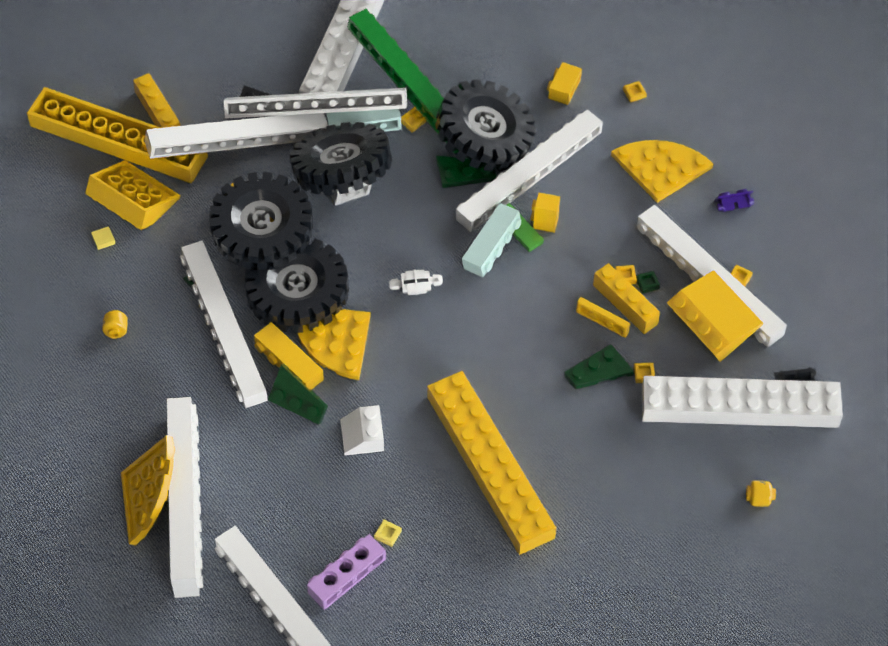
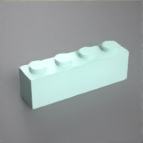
M399 109L326 113L328 126L335 124L337 129L340 128L341 123L350 122L352 127L356 122H363L365 126L368 124L376 125V129L381 128L384 132L401 130Z
M499 203L463 256L462 262L465 270L484 277L486 272L491 270L494 260L500 257L503 247L506 243L510 242L513 232L521 225L518 210Z

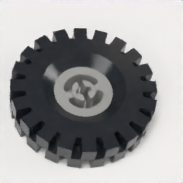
M466 80L460 82L458 87L454 85L446 93L437 111L436 130H440L438 136L441 142L448 141L445 148L450 153L459 150L456 158L461 162H464L469 157L471 158L469 163L471 167L478 169L482 162L483 170L493 171L495 166L498 171L506 170L508 166L511 167L512 164L524 157L535 138L536 126L533 125L535 119L533 114H528L530 108L527 104H518L521 98L515 92L508 97L506 94L509 89L503 85L497 91L495 90V82L486 81L483 86L481 80H472L470 84Z
M350 122L341 123L338 129L335 124L326 126V132L322 129L313 131V136L306 135L301 139L302 143L297 142L293 147L294 150H291L290 162L296 183L301 185V189L305 191L311 190V193L318 195L322 191L324 195H333L336 189L339 190V194L349 193V187H352L355 191L364 188L363 182L371 185L377 181L376 177L382 178L386 174V170L390 169L392 162L387 134L381 128L376 129V125L368 124L365 126L363 122H356L352 127Z
M257 172L248 173V181H244L243 177L239 176L233 179L234 187L227 183L221 188L222 195L218 193L215 195L213 206H210L209 211L212 239L222 256L228 255V261L235 265L241 260L243 268L251 269L253 263H257L258 270L267 269V263L272 262L273 267L277 268L283 266V258L288 262L297 258L296 251L302 253L307 247L306 241L310 242L313 229L310 201L308 202V195L304 189L300 191V185L293 180L288 184L286 176L279 174L276 180H273V173L263 172L262 179H258Z
M314 239L311 245L306 241L307 247L302 253L296 251L297 258L291 262L283 258V266L274 268L272 262L267 263V269L258 270L257 263H253L251 269H246L244 283L250 310H253L254 316L259 321L263 319L266 326L271 322L274 325L277 323V327L282 332H287L289 326H293V333H302L303 325H307L309 331H312L313 328L319 326L318 321H321L324 325L332 321V314H338L340 310H343L342 305H346L349 293L346 264L344 265V259L340 253L336 254L335 248L329 244L324 247L323 241ZM305 282H307V283L310 284L307 289H306V283H305ZM287 284H289V291L285 289Z

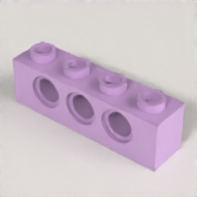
M370 534L365 538H360L353 548L349 551L345 550L337 561L329 563L321 574L315 575L309 580L307 584L308 594L325 610L385 561L386 550ZM358 556H364V557H366V558L363 559V560H358V559H357ZM347 568L350 571L344 573L341 570ZM328 581L334 582L333 585H326L325 583Z

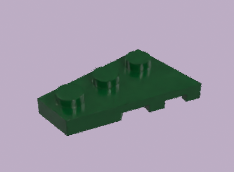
M436 155L442 189L492 182L496 179L495 168L493 171L483 170L482 162L477 169L469 166L470 159L461 162L455 157Z
M612 344L564 372L565 378L575 390L596 385L600 381L616 380L617 377L634 375V370Z
M281 364L268 401L318 425L321 424L328 405L312 390H309L299 377L292 374L285 364Z

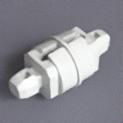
M424 269L405 271V273H401V280L396 278L389 281L391 290L402 288L403 294L416 296L418 294H427V291H431V285L440 286L443 284L442 275L437 274L430 277L429 271H424Z

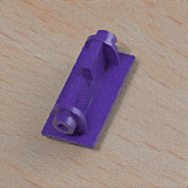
M741 189L736 191L735 194H730V192L720 193L714 200V202H719L717 210L721 212L735 210L734 203H737L738 209L751 207V205H754V198H750V195L754 190L747 191V189Z

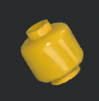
M112 310L106 313L103 317V333L113 339L123 337L127 333V316L119 310Z
M754 480L746 487V501H749L750 505L754 507H769L772 500L776 499V488H772L769 481Z

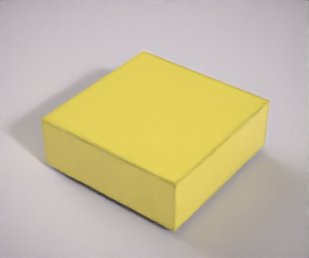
M109 226L91 232L98 250L116 244Z
M383 520L374 535V539L392 547L402 528Z

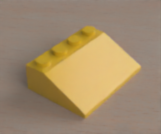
M126 160L91 174L85 192L94 201L99 202L108 210L113 211L140 230L153 225L181 196Z
M714 270L681 289L667 302L670 308L720 362L764 324Z

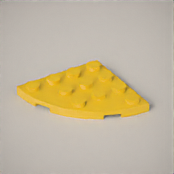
M662 140L637 141L611 151V156L656 203L708 172L714 165L708 158L692 148Z
M343 309L338 314H332V321L327 325L318 321L319 326L313 328L312 331H309L307 325H303V332L297 333L299 341L307 354L323 368L326 367L336 372L339 376L354 380L360 379L371 312Z
M166 435L121 472L128 541L131 545H137L146 537L157 520L164 502L168 498L175 453L173 437Z

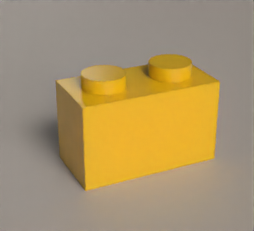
M562 62L560 67L555 69L553 81L550 80L548 83V99L568 105L581 81L582 68Z
M538 192L537 200L533 199L531 208V221H534V229L555 233L559 218L560 196Z

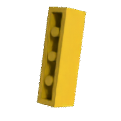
M150 73L133 79L135 93L155 126L160 128L181 126Z
M609 263L594 273L593 286L643 334H646L658 325L660 311Z
M272 322L254 335V346L257 351L264 353L272 365H277L280 368L281 364H285L289 368L288 370L299 377L309 390H312L324 380L323 369Z

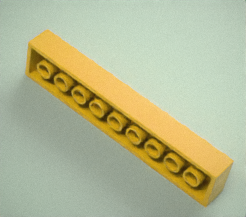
M47 87L43 88L27 112L31 127L191 184L208 158V153L205 152L150 159L145 144L146 130L160 127Z
M457 372L427 385L428 400L518 554L521 555L555 539L556 526L464 372Z

